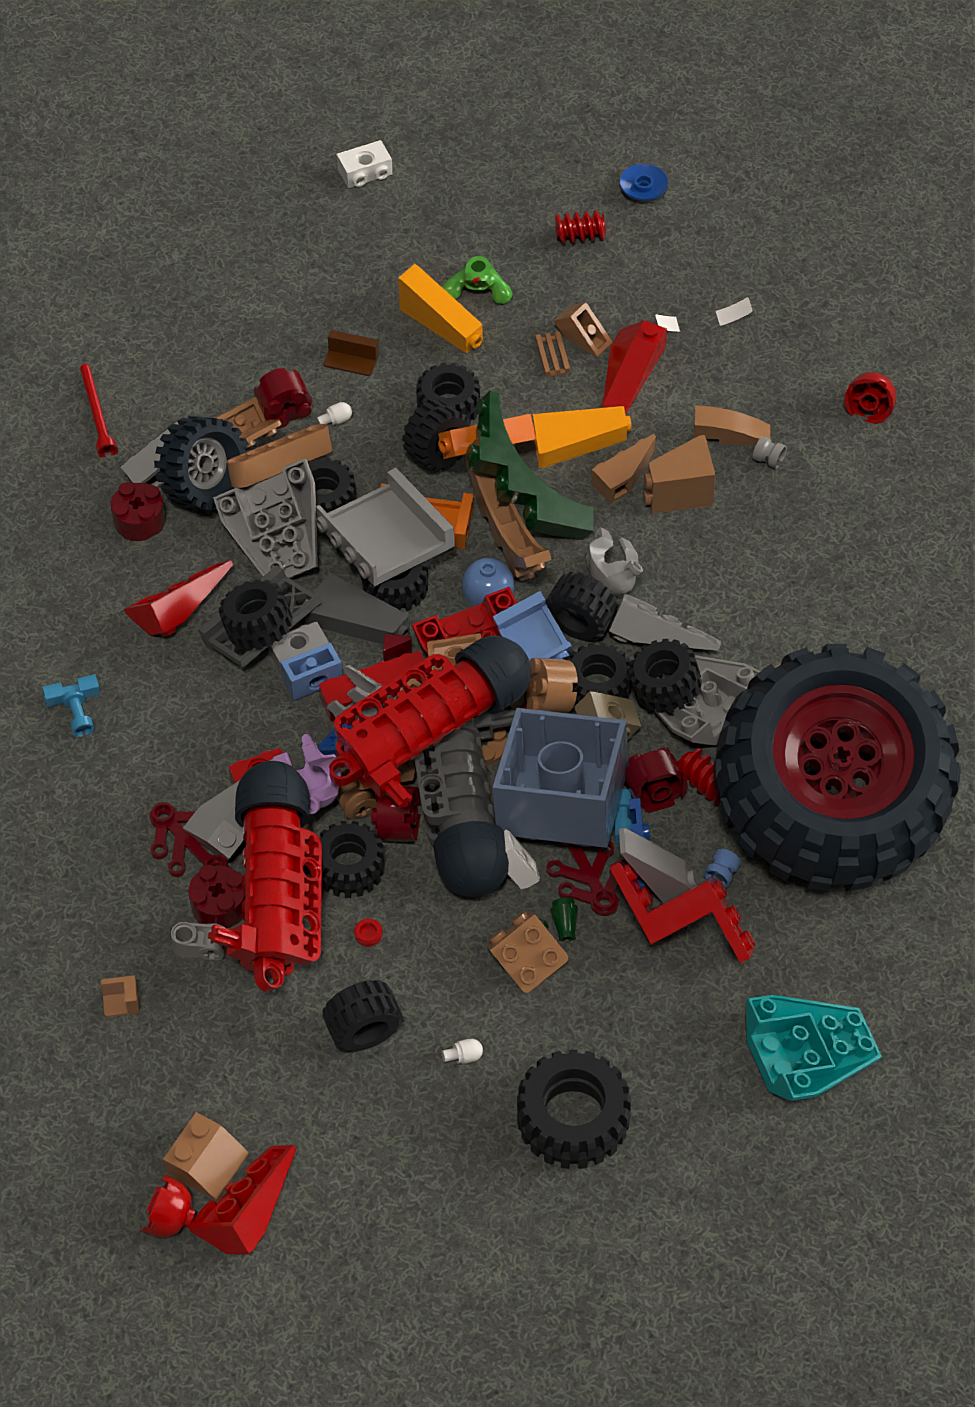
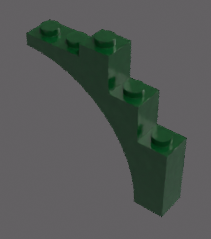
M489 391L478 401L476 406V413L478 414L477 439L468 446L466 458L469 460V470L497 476L495 479L497 500L524 505L523 518L528 530L574 540L585 539L594 531L593 507L577 503L557 493L530 470L517 453L506 431L500 408L499 393Z

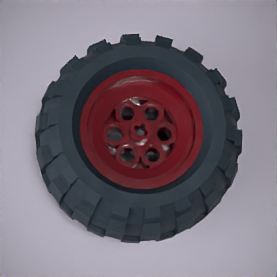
M826 644L822 648L821 653L814 654L813 651L808 652L807 647L789 653L783 657L781 665L775 668L771 663L749 681L747 689L736 696L726 714L716 745L717 752L714 762V785L721 797L719 807L729 829L735 827L740 834L738 842L753 860L757 856H761L771 864L769 872L786 882L789 876L792 875L806 880L807 889L826 892L830 889L831 885H845L846 891L871 887L873 881L883 878L884 881L890 880L907 870L915 859L924 856L938 838L952 812V805L959 791L961 774L960 763L956 762V756L960 750L954 724L947 726L946 721L943 720L946 708L936 691H924L918 685L920 674L905 663L899 668L883 661L886 655L884 652L866 647L863 654L849 652L847 644ZM819 743L824 745L821 749H816L812 746ZM807 766L814 767L818 774L809 775L805 772L804 768ZM860 778L864 780L866 786H856L853 783V779ZM833 785L838 789L839 794L832 795L826 791L825 787Z

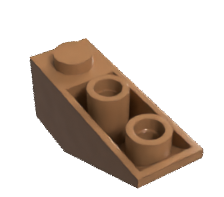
M652 434L645 439L639 440L632 447L618 452L611 459L597 464L592 469V485L609 503L631 492L655 452L656 436Z

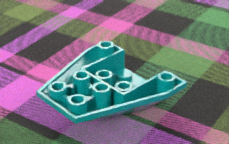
M778 995L748 998L746 1001L747 1044L768 1091L787 1100L794 1101L817 1097L882 1058L859 1008Z

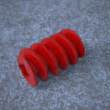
M594 210L592 218H590L589 213L584 211L582 219L578 212H575L572 220L569 214L565 213L562 221L560 216L555 214L556 239L560 238L562 244L565 245L567 237H570L572 244H575L576 238L579 236L582 243H585L586 236L589 235L591 241L594 242L596 234H598L601 241H604V212H602L600 217L598 211Z
M701 748L694 752L685 753L677 763L686 780L689 781L692 787L697 788L701 794H705L709 801H713L715 806H719L721 797L714 785V762L710 764L711 756L705 755L701 758L704 752Z

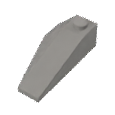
M624 594L609 629L613 633L614 638L626 643L630 640L632 642L652 644L651 642L655 640L662 642V639H669V642H672L675 639L680 641V645L685 643L689 648L718 651L721 646L720 640L693 626H687L684 629L681 627L682 623L678 618L672 615H662L661 617L657 615L656 607L628 594Z
M626 828L619 829L621 855L662 902L699 883L696 870H692L685 860L657 843Z

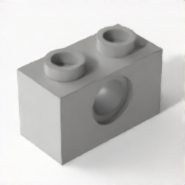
M316 621L309 625H302L298 629L283 635L279 642L276 641L269 647V655L282 677V661L329 642Z

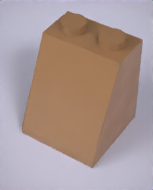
M700 435L648 463V474H644L646 490H643V499L645 506L650 505L652 514L713 506L715 471L705 435Z

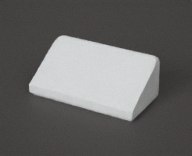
M505 830V847L509 860L508 875L520 889L528 888L540 881L536 861L512 833Z

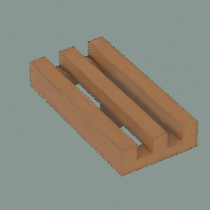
M560 331L555 332L553 336L550 333H545V337H541L540 334L535 335L545 377L570 373V366ZM552 341H556L557 347L564 369H560L559 363ZM543 342H547L554 367L552 371L549 368Z

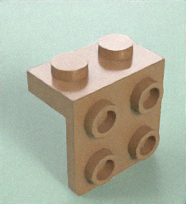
M252 397L214 417L223 419V421H229L234 424L233 428L241 430L242 434L239 438H246L249 444L244 449L254 445V439L260 436L266 438L277 432L276 428L282 425L279 419L266 421L256 397Z
M523 911L511 921L513 925L505 932L501 929L492 935L489 939L491 943L487 947L520 989L528 993L568 961V955L532 911L528 913Z

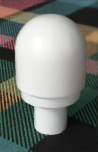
M339 402L326 409V414L317 417V421L319 424H329L332 422V426L342 424L351 418L352 409L347 403Z
M476 1039L457 1041V1043L453 1044L452 1049L442 1051V1059L444 1062L459 1059L457 1064L475 1062L482 1056L483 1047Z

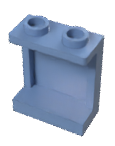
M541 591L493 616L494 625L500 635L520 645L527 654L529 662L531 658L567 660L570 657L569 654L572 653V646L569 641L567 642L549 611Z

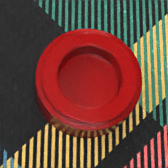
M363 919L354 928L355 940L362 946H375L382 939V926L374 919Z

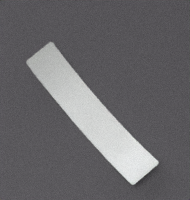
M747 297L736 304L717 310L716 314L720 326L748 315L752 312V307ZM655 315L659 326L667 328V331H680L676 317Z

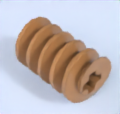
M340 767V777L346 776L349 773L348 769ZM357 780L346 786L339 787L336 799L348 819L356 820L371 815L372 808H377L373 792L369 789L359 790V782Z

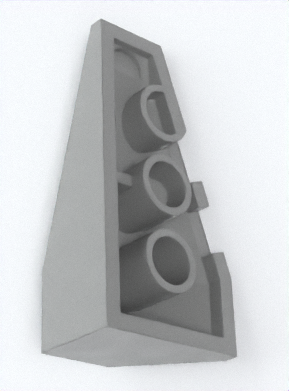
M239 781L201 805L182 828L215 855L225 858L227 862L244 842L243 827L235 820V797Z

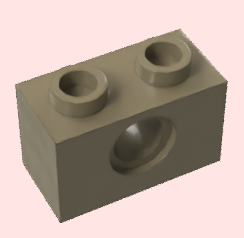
M589 691L575 706L577 715L626 720L627 740L641 727L634 702L631 699Z

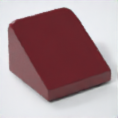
M385 635L383 647L384 661L400 657L405 653H412V636Z

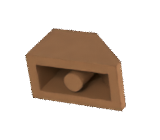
M586 302L569 306L554 320L566 339L595 357H598L613 343Z

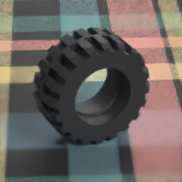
M569 1049L567 1054H562L561 1051L553 1052L552 1058L542 1057L537 1061V1068L532 1066L525 1073V1079L520 1082L517 1096V1124L526 1145L531 1143V1152L537 1157L541 1153L544 1154V1162L553 1165L554 1161L561 1162V1168L570 1169V1164H578V1169L587 1168L589 1161H593L597 1165L604 1161L605 1153L611 1157L617 1151V1144L621 1145L624 1142L626 1130L629 1129L631 1096L629 1095L627 1081L622 1079L620 1070L615 1066L610 1068V1061L606 1058L600 1057V1059L595 1058V1053L590 1051L580 1054L577 1053L578 1049ZM575 1091L585 1093L594 1098L601 1106L602 1111L591 1122L572 1126L553 1119L545 1107L555 1096L564 1092Z

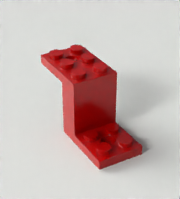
M625 858L610 867L612 874L651 944L713 912L739 962L742 963L751 958L754 953L753 946L756 944L748 930L743 932L739 924L742 918L735 905L729 906L725 899L728 893L720 879L716 881L711 876L653 908L651 903L654 900L646 886L641 887L637 880L640 877L639 874Z

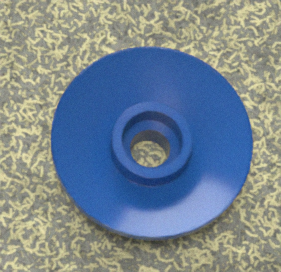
M650 164L633 165L627 168L620 177L622 191L630 198L641 201L660 197L668 186L666 174L660 168Z

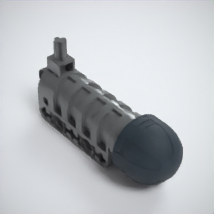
M514 709L500 711L497 714L485 711L476 718L465 722L464 726L455 732H450L444 736L441 741L432 747H427L414 758L428 840L434 848L436 866L442 882L448 889L460 896L483 897L499 888L508 874L509 860L506 853L504 830L495 824L481 740L494 738V728L511 726L515 715ZM431 762L432 770L426 771L425 763ZM429 784H435V792H430ZM438 807L439 813L433 814V808ZM436 825H439L440 834L438 836Z

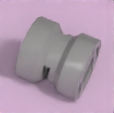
M762 436L755 446L752 459L757 462H768L769 467L777 469L779 467L776 465L777 460L783 461L787 446L781 443L774 444L769 438Z

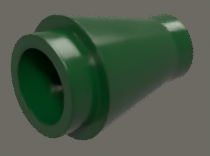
M572 898L556 899L552 902L550 912L559 941L563 942L566 939L574 941L576 939L578 906L575 905V901Z

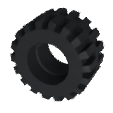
M440 363V366H431L430 371L425 370L422 376H419L418 384L416 385L417 408H421L425 402L430 403L431 400H441L466 415L465 417L470 421L469 425L471 424V419L475 420L477 418L476 406L480 400V385L478 378L474 377L472 370L467 371L466 366L461 365L459 367L457 363H451V365ZM444 394H454V395H457V396L452 397V398L440 397L441 395H444Z
M431 400L430 403L425 402L421 408L418 407L414 411L415 413L409 417V422L404 427L405 434L402 435V441H404L403 448L410 457L430 470L440 471L441 469L444 471L449 466H454L456 461L460 460L463 455L444 459L438 445V433L469 427L470 421L465 417L466 415L441 400Z
M326 457L325 460L315 458L313 462L308 461L315 481V491L320 489L333 490V492L328 494H316V506L320 505L326 513H329L357 499L354 474L352 471H349V467L346 464L341 465V461L337 459L331 461V458Z
M424 561L400 573L406 576L402 579H388L376 586H373L367 578L364 579L362 577L363 591L400 611L402 608H405L406 612L412 610V604L417 607L421 604L420 598L424 600L426 597V591H428L427 563Z
M575 572L563 574L546 599V605L558 623L560 630L573 638L588 642L590 640L597 641L598 638L600 639L604 635L618 611L617 599L611 593V590L604 586L601 581L580 572L577 574Z
M261 579L254 580V582H244L241 586L237 585L220 602L219 616L231 643L233 645L236 644V647L240 649L245 647V650H252L253 648L260 650L265 646L270 647L274 642H279L282 636L289 632L288 627L292 626L293 617L284 593L278 584L271 583L270 580L262 582Z
M662 639V642L655 640L649 646L645 644L641 647V652L636 651L633 655L634 660H631L629 664V676L639 703L642 706L645 705L646 709L650 711L655 708L657 713H662L664 710H667L668 713L674 712V709L677 707L679 710L685 708L684 704L692 703L694 701L693 696H698L700 692L699 687L702 686L701 674L692 649L689 650L687 644L683 643L680 645V641L675 639L672 642H669V639ZM673 673L669 677L657 679L659 676L663 674Z
M600 642V645H595L594 643H588V647L582 645L578 647V652L573 651L570 654V659L567 660L574 664L578 682L573 683L572 692H577L575 706L589 691L629 699L632 689V682L629 676L630 659L629 657L625 658V653L622 650L616 651V646L611 645L608 647L606 643ZM601 674L609 677L610 680L603 683H595L587 680L586 677Z
M340 821L341 825L336 826L334 823L329 825L328 831L324 829L320 832L323 889L326 892L333 889V895L337 897L340 896V893H345V898H351V893H356L357 897L363 896V890L366 889L368 893L373 890V883L378 886L381 882L380 876L384 875L383 843L381 838H378V833L375 830L370 831L368 825L363 824L359 826L358 821H352V824ZM344 853H356L363 857L359 862L350 865L340 864L335 861L339 855Z
M367 980L343 989L326 1003L322 1011V1017L335 1046L343 1052L362 1051L382 1043L396 1032L403 1021L402 1012L390 987L386 982H381V980Z

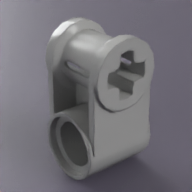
M180 922L171 930L172 950L181 957L222 960L225 953L222 949L223 945L214 942L212 944L211 939H208V933L211 932V926L213 925L224 926L219 924ZM185 938H186V939H190L189 941H186V942H181V941H179V940L185 939Z

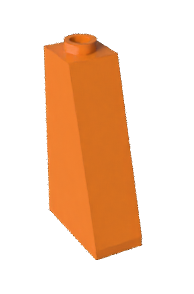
M531 414L503 419L506 431L513 445L536 439ZM478 425L438 433V445L443 453V458L447 459L466 455L468 446L477 439L476 429Z

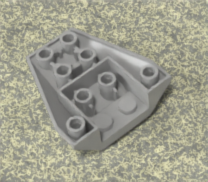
M305 458L283 467V473L246 489L234 488L213 497L221 522L262 576L266 575L275 566L282 568L288 578L318 567L315 481L308 461Z
M695 655L702 680L698 696H693L694 701L690 704H684L685 708L681 710L677 707L674 709V712L668 713L667 710H664L662 713L656 712V714L673 733L693 743L717 745L726 714L738 694L747 689L749 681L760 671L745 663ZM673 673L663 674L659 676L657 679L669 677Z

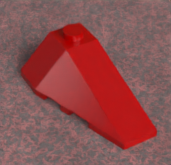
M644 320L620 329L610 346L602 408L624 406L625 415L627 414L666 348L667 328Z
M229 560L207 567L189 576V582L184 580L166 587L168 592L163 591L154 596L151 594L124 608L125 614L149 635L161 634L162 637L168 636L177 631L175 627L185 622L233 566V563Z
M270 1146L246 1168L247 1175L243 1179L238 1180L236 1183L230 1182L224 1188L227 1193L216 1203L210 1200L200 1210L188 1226L190 1232L225 1254H250L266 1231L294 1157L295 1146Z

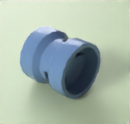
M718 849L712 858L713 864H709L705 869L704 877L705 879L711 876L714 879L719 877L723 880L722 883L725 888H727L732 881V874L736 873L741 866V860L736 854L727 849Z

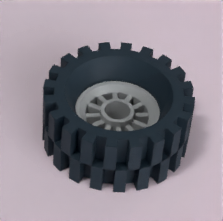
M199 416L181 418L177 420L178 425L171 424L167 428L170 434H162L160 438L164 445L163 447L157 446L155 452L160 454V461L154 460V468H160L161 472L156 474V479L158 482H164V485L160 487L163 493L170 494L168 498L173 502H179L178 505L217 510L213 497L234 489L231 484L227 461L248 452L244 450V447L249 444L246 438H239L242 434L241 430L233 428L234 424L229 421Z

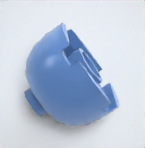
M495 558L475 560L467 567L462 578V593L466 601L473 606L481 604L486 595L506 587H510L512 593L514 592L512 572L506 564Z

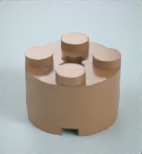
M531 658L530 681L524 692L527 709L569 713L575 704L577 692H572L573 683H578L574 664L564 659Z

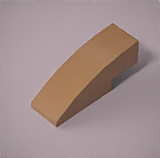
M695 405L694 438L705 435L706 439H719V444L755 446L762 436L770 439V424L757 418L728 409Z

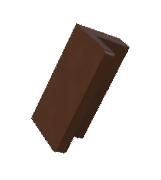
M330 330L328 335L329 351L323 366L371 376L379 357V341L377 339Z

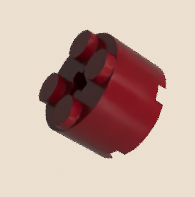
M286 368L274 369L263 375L259 380L261 384L257 389L256 387L254 388V396L257 398L266 421L280 420L282 425L278 426L277 429L286 427L289 421L309 416L312 411L310 408L312 404L311 395L300 373L295 369H292L293 372L287 371Z
M125 482L119 486V490L115 492L111 499L114 527L123 538L130 541H145L160 533L164 528L166 518L163 498L157 486L146 483Z
M663 747L642 755L635 754L629 758V765L625 772V783L633 799L640 798L641 807L646 812L652 813L675 805L674 800L679 795L681 798L684 797L688 789V783L674 755L670 753L668 748Z
M403 786L413 798L405 808H399L387 794L380 798L375 793L377 808H372L371 823L376 825L378 838H381L382 841L410 842L417 840L421 814H418L417 805H421L417 786Z
M205 865L200 868L199 872L191 880L188 889L191 911L199 924H219L228 928L242 920L241 905L245 900V894L242 891L243 876L240 872L226 866Z

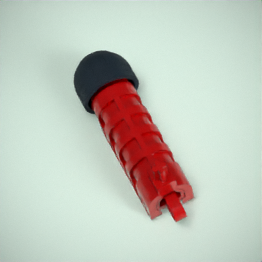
M488 636L475 641L458 652L455 657V665L445 656L433 654L340 713L334 720V729L338 740L336 742L337 758L329 765V775L332 783L338 786H346L357 780L363 786L371 787L380 798L387 794L399 808L407 807L408 802L413 798L401 785L400 772L397 767L414 759L421 751L427 747H432L450 732H455L470 719L476 718L485 711L497 714L517 701L526 691L530 681L531 667L525 651L520 645L508 638ZM435 666L436 668H440L442 666V670H432V667ZM412 678H417L422 681V684L419 687H410L407 682ZM387 695H391L392 697L397 696V699H396V700H394L393 698L387 699ZM367 707H372L377 710V713L374 716L368 717L363 715L362 711ZM342 725H352V729H348L347 727L342 728ZM339 767H346L349 773L346 776L340 777L334 771Z
M265 761L250 768L241 777L236 789L235 820L243 827V839L246 842L242 861L243 866L246 868V873L242 877V891L245 894V900L241 905V917L245 924H241L233 929L213 925L211 926V932L208 933V939H211V942L227 946V956L239 959L243 968L254 972L255 983L264 992H270L283 984L284 976L293 971L294 963L306 966L318 960L321 954L322 844L320 838L314 832L302 828L309 821V790L305 780L294 767L280 761ZM303 865L310 869L311 878L304 874ZM303 918L309 921L310 931L306 930L303 926ZM265 976L272 977L273 984H270Z

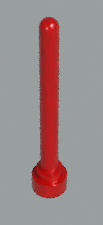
M82 364L80 371L99 437L96 442L98 456L101 458L106 457L105 453L111 452V456L116 455L118 452L116 441L108 435L90 367L88 364Z

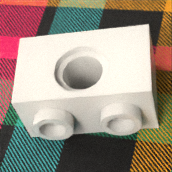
M379 140L338 153L337 168L348 188L360 187L366 182L376 179L382 180L388 177V175H392V159L382 141Z

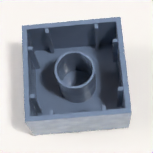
M516 708L492 787L496 825L504 831H510L514 837H520L525 840L539 839L572 843L581 847L597 846L607 848L625 782L626 768L628 767L626 720Z

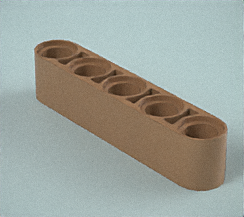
M317 424L229 459L227 465L232 487H248L282 473L283 467L304 458L307 461H311L332 452L328 425Z

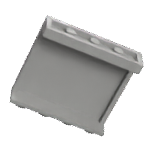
M397 468L387 472L388 484L329 513H326L320 505L316 506V525L319 531L327 534L333 546L339 548L344 553L346 560L349 563H353L358 568L360 575L364 579L367 578L373 586L455 546L454 527Z

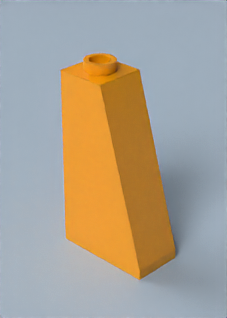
M414 264L398 277L399 308L402 312L465 353L481 345L483 341L482 323L418 265Z
M624 406L533 414V427L536 436L534 442L538 468H545L626 441L627 431H631V418L625 415Z

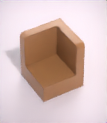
M135 975L100 980L105 1017L140 1013Z

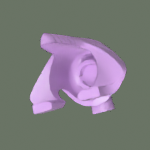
M304 734L302 736V749L306 763L303 769L296 771L300 773L308 786L309 814H314L320 808L331 804L338 795L340 786L332 783L329 775V765L337 757L335 754L323 755L319 751L316 742L314 743L312 737L309 734ZM287 752L273 757L274 761L284 762L292 766ZM340 767L334 771L337 776H341Z

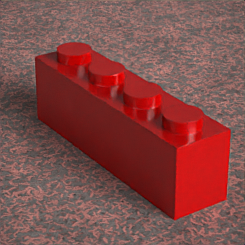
M419 650L357 670L384 686L423 661L424 658ZM347 674L337 678H329L322 683H318L319 697L330 722L335 720V716L327 709L329 703L337 700L344 707H347L353 702L347 693L356 685L348 678ZM414 678L422 684L420 679Z

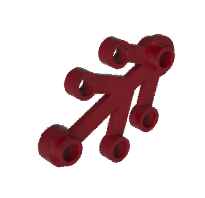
M161 802L152 808L149 815L151 824L156 827L155 841L151 846V855L158 860L164 859L168 855L165 841L167 831L169 830L175 836L172 861L168 865L171 876L181 877L186 871L183 862L185 847L204 866L227 867L225 858L220 855L211 856L179 824L187 823L195 812L176 811L169 803ZM163 814L168 815L167 818H164V819H160V818H159V817H160L161 815H163ZM157 848L164 849V851L159 854L154 852ZM176 865L182 867V869L179 871L172 870V868Z
M609 841L608 847L611 848L609 852H604L601 850L602 847H598L597 856L591 866L581 846L559 842L562 846L568 847L580 870L563 865L558 860H552L547 864V874L553 878L561 876L586 884L592 891L589 892L575 888L572 883L563 882L558 887L559 896L588 903L591 905V909L598 915L607 916L613 914L619 905L618 897L615 894L618 883L611 870H609L610 877L604 888L599 879L608 858L614 854V844ZM552 866H558L560 870L557 872H553L550 870V868ZM570 888L572 892L564 894L562 889ZM607 900L610 904L602 905L599 902Z

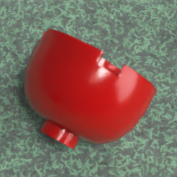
M875 372L863 373L849 384L844 395V404L851 416L856 414L866 417L860 411V406L864 410L872 411L874 416H867L868 419L864 421L878 424L885 421L892 413L896 405V390L893 383L886 376Z
M163 1175L160 1180L164 1181L165 1184L163 1188L156 1186L146 1213L150 1215L148 1226L144 1227L141 1225L140 1232L157 1238H170L176 1235L182 1226L188 1227L190 1225L195 1210L190 1208L192 1198L187 1187L180 1181Z

